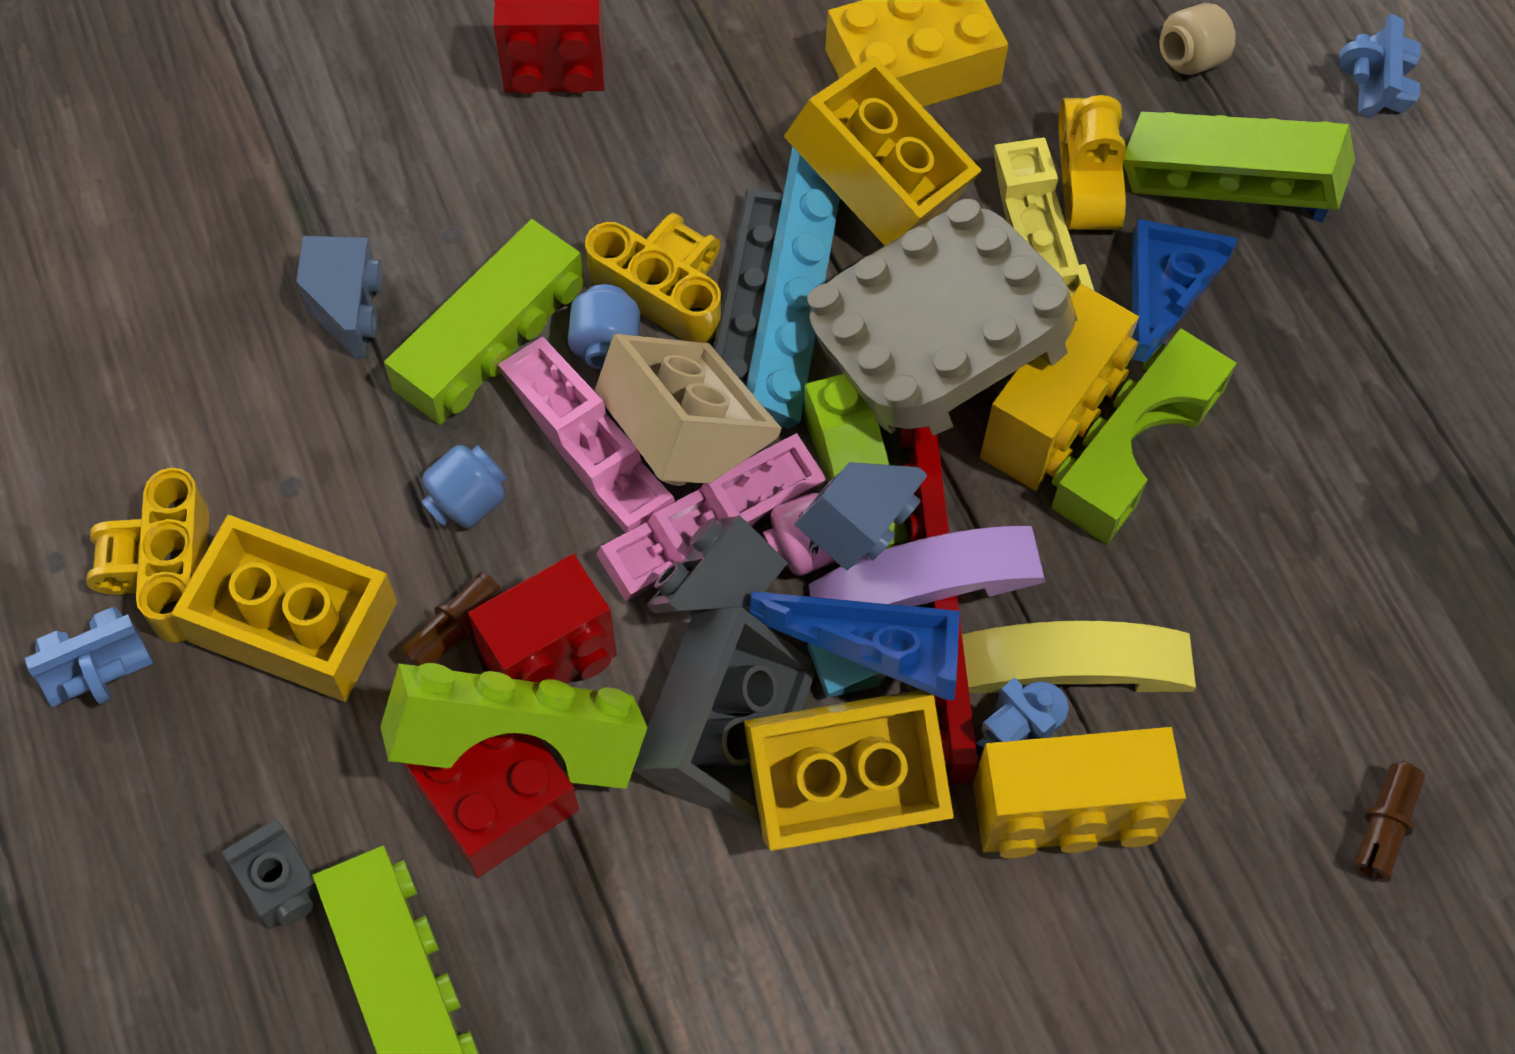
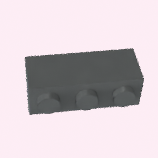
M742 607L694 611L648 724L633 771L673 797L751 824H760L743 720L801 711L816 673L813 661Z

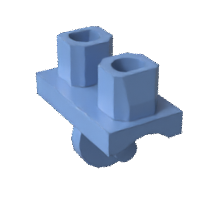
M1390 14L1385 19V26L1382 31L1372 36L1358 34L1355 37V41L1343 46L1339 52V66L1341 70L1348 75H1352L1353 80L1359 83L1358 113L1372 118L1383 107L1404 113L1420 97V83L1404 77L1403 74L1406 75L1417 65L1421 56V43L1404 37V19L1394 14Z
M111 607L93 615L92 620L89 622L91 630L71 639L67 632L54 631L37 638L36 653L26 657L25 661L28 671L39 683L51 707L88 691L92 692L99 704H103L112 700L107 683L153 664L150 652L128 614L123 616L117 608Z
M1014 677L1001 688L993 715L982 724L981 731L984 737L976 743L978 757L981 759L986 743L1051 738L1052 733L1059 730L1064 724L1069 710L1067 698L1062 690L1054 684L1047 682H1033L1023 688L1022 684Z

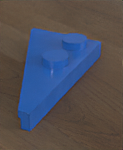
M1142 219L1137 220L1132 233V312L1139 316L1133 334V339L1137 340L1139 344L1133 355V360L1147 362L1230 260L1237 244V238Z
M752 591L750 614L766 626L940 698L954 700L957 678L960 611Z

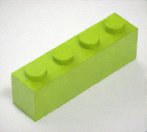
M1141 111L1126 148L1123 164L1132 193L1339 210L1355 162L1349 124L1327 121L1309 122L1280 120L1276 118L1259 119L1228 117L1224 115L1209 116Z
M531 219L384 361L392 390L440 426L453 413L457 414L463 411L471 402L475 391L490 376L494 377L501 373L497 364L510 357L526 340L536 338L544 329L548 318L562 304H569L577 297L584 283L581 253Z
M383 845L313 874L312 876L377 1054H480L470 1031L461 1035L458 1034L451 1012L460 1009L461 1004L448 972L436 976L429 955L439 951V947L426 915L415 919L407 898L418 893L405 860L393 863Z

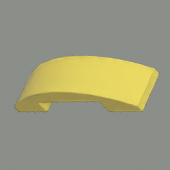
M1045 137L994 145L995 166L1006 221L1061 275L1069 289L1070 296L1073 295L1080 284L1094 291L1086 264H1078L1055 192L1058 176Z
M1053 621L1009 625L962 634L969 693H1000L1001 688L1014 677L1022 685L1033 682H1047L1051 684H1135V692H1194L1196 688L1190 634L1175 629L1113 621Z

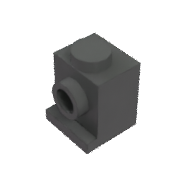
M277 818L222 851L258 915L269 929L278 924L287 926L301 920L313 910L314 902L320 899L312 873ZM283 868L281 876L276 881H263L266 877Z

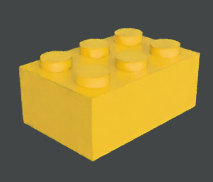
M861 0L828 10L825 51L839 79L875 55L922 107L1001 84L1009 44L985 0Z
M875 55L810 98L783 136L884 246L903 236L909 230L943 213L954 204L982 171Z
M1080 284L1071 296L1078 321L1074 322V328L1065 342L1068 353L1052 367L1040 355L1015 372L992 404L980 454V459L1037 492L1048 475L1054 478L1062 463L1072 455L1073 450L1069 447L1075 437L1079 435L1085 438L1092 425L1100 416L1101 409L1097 407L1106 395L1111 399L1116 396L1129 373V370L1125 369V367L1133 357L1139 344L1137 340L1132 338L1139 316L1083 284Z
M228 514L171 615L188 642L346 702L397 604V599L387 573Z
M916 690L743 720L762 839L770 851L954 818L935 699L932 694Z
M1172 727L986 743L973 781L983 853L1000 851V856L1008 859L1033 855L1037 852V848L1060 846L1062 852L1079 853L1096 848L1097 842L1121 840L1123 847L1150 845L1163 835L1186 800Z

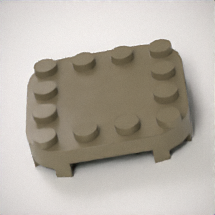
M963 199L955 202L947 212L927 220L873 254L861 259L855 265L835 276L828 283L821 284L812 289L807 297L811 308L809 319L828 362L832 360L872 409L877 423L891 434L895 431L896 427L904 429L929 427L934 436L954 427L948 411L1040 355L1051 367L1068 353L1065 342L1074 328V322L1078 321L1069 289L1061 275L1003 217L991 210L981 209L979 203L973 199Z

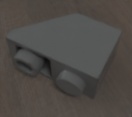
M740 515L720 520L712 518L704 523L692 536L690 544L694 548L681 563L679 561L673 563L659 576L654 585L658 592L646 606L654 614L750 607L752 591L765 592L788 562Z

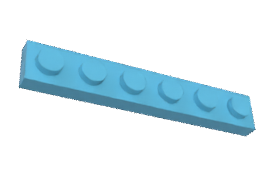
M792 147L746 386L779 426L791 429L801 420L805 384H807L816 335L809 319L811 308L807 297L812 289L825 284L840 197L794 147Z

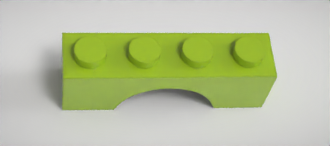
M1181 328L1168 345L1162 342L1150 359L1144 362L1142 369L1146 373L1137 383L1133 379H1129L1122 387L1113 403V407L1117 410L1107 421L1099 417L1092 425L1083 440L1082 445L1087 448L1077 460L1069 456L1056 472L1052 484L1057 487L1051 509L1108 545L1137 507L1148 481L1134 459L1131 441L1144 430L1157 425L1179 424L1197 428L1225 391L1237 362Z
M425 663L420 666L398 664L380 726L387 758L390 762L451 768L458 758L475 744L501 734L521 733L539 737L555 747L559 753L567 778L571 783L627 789L648 728L634 696L628 695L616 688L605 687L597 691L571 687L564 682L552 679L543 680L540 683L517 680L494 671L483 672L481 675L452 671L436 663Z

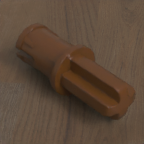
M479 572L447 604L440 603L436 606V616L404 645L402 655L405 660L414 666L435 663L459 639L467 641L472 637L471 630L473 628L468 612L503 593V591L499 590L501 588L499 584L488 574Z
M1404 761L1392 763L1389 766L1375 807H1370L1366 811L1365 819L1369 824L1357 857L1353 860L1352 868L1355 872L1368 879H1371L1372 872L1375 870L1377 871L1376 881L1390 882L1393 874L1392 870L1404 836H1409L1413 833L1415 825L1410 819L1425 780L1424 772L1414 767L1413 764Z

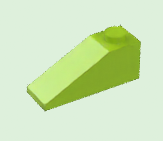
M844 374L805 384L803 418L823 473L827 479V484L849 462L889 465L879 424L873 411ZM892 522L888 529L895 534V537L884 550L909 542L905 522L899 526Z

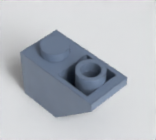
M303 236L296 282L306 310L354 358H365L367 337L374 338L377 332L376 306L372 305L373 292H380L382 289V261L374 259L368 238Z
M849 462L821 490L794 525L848 571L864 555L873 561L889 545L895 534L888 527L892 522L899 526L918 506L921 500L914 493L927 477V474L919 467Z

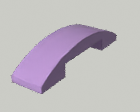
M1002 526L953 532L883 550L873 561L866 556L858 560L848 571L841 566L809 584L811 597L914 607L984 588L988 597L1045 583L1046 581L1032 526Z

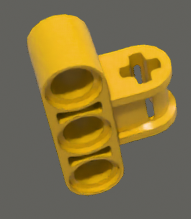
M1098 95L1089 98H1062L1060 103L1058 131L1067 229L1121 230L1124 224L1126 197L1123 161L1126 148L1125 141L1119 132L1122 107L1120 102L1111 96Z
M671 213L663 219L647 239L616 222H604L590 229L585 239L588 274L594 285L607 284L623 289L629 297L636 301L642 316L683 341L707 343L716 337L718 323L721 319V291L718 284L706 276V273L717 258L721 244L720 239L713 235L704 237L684 225L683 217L676 213ZM607 256H617L614 258H604ZM652 281H653V282H660L659 284H656V285H648V284H646V283H649V282H652ZM703 308L705 310L700 312H692L689 309Z
M167 468L153 474L146 482L144 488L141 519L100 522L90 529V541L95 545L93 569L89 570L86 576L87 586L93 591L108 595L136 594L137 607L155 634L162 640L173 643L186 641L187 639L172 617V612L160 614V611L170 602L179 601L208 547V505L194 479L188 472L179 468ZM186 499L181 505L168 508L174 501ZM184 549L176 558L164 560L172 551Z

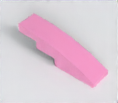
M543 336L497 364L503 377L548 439L596 500L625 533L648 522L654 512L675 502L674 496L642 463L640 453L633 446L632 441L607 415L603 400Z
M796 433L749 457L711 484L703 483L699 490L654 512L648 522L600 546L596 555L626 602L652 588L659 576L670 565L677 561L681 563L694 548L690 544L692 536L708 520L712 518L720 520L740 515L754 528L771 517V511L774 507L805 496L824 484L827 479Z

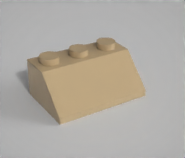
M623 334L613 335L594 392L603 400L611 416L617 421L632 441L633 446L638 449L661 481L677 486L684 485L687 482L711 484L778 438L782 428L709 343Z

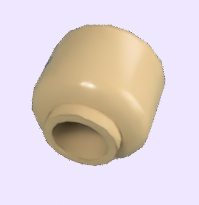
M1201 3L1172 13L1163 24L1159 40L1160 51L1170 67L1180 74L1194 75L1223 65L1232 56L1236 44V31L1233 21L1224 9L1212 3Z

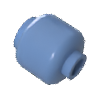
M607 284L592 286L586 292L576 297L571 304L568 331V346L574 355L584 360L590 367L602 369L614 334L639 336L640 309L636 301L629 297L623 289Z
M456 445L424 472L422 481L429 495L422 500V503L443 526L453 520L463 528H472L503 502L506 493L502 483L508 478L479 445H476L472 450L465 445Z

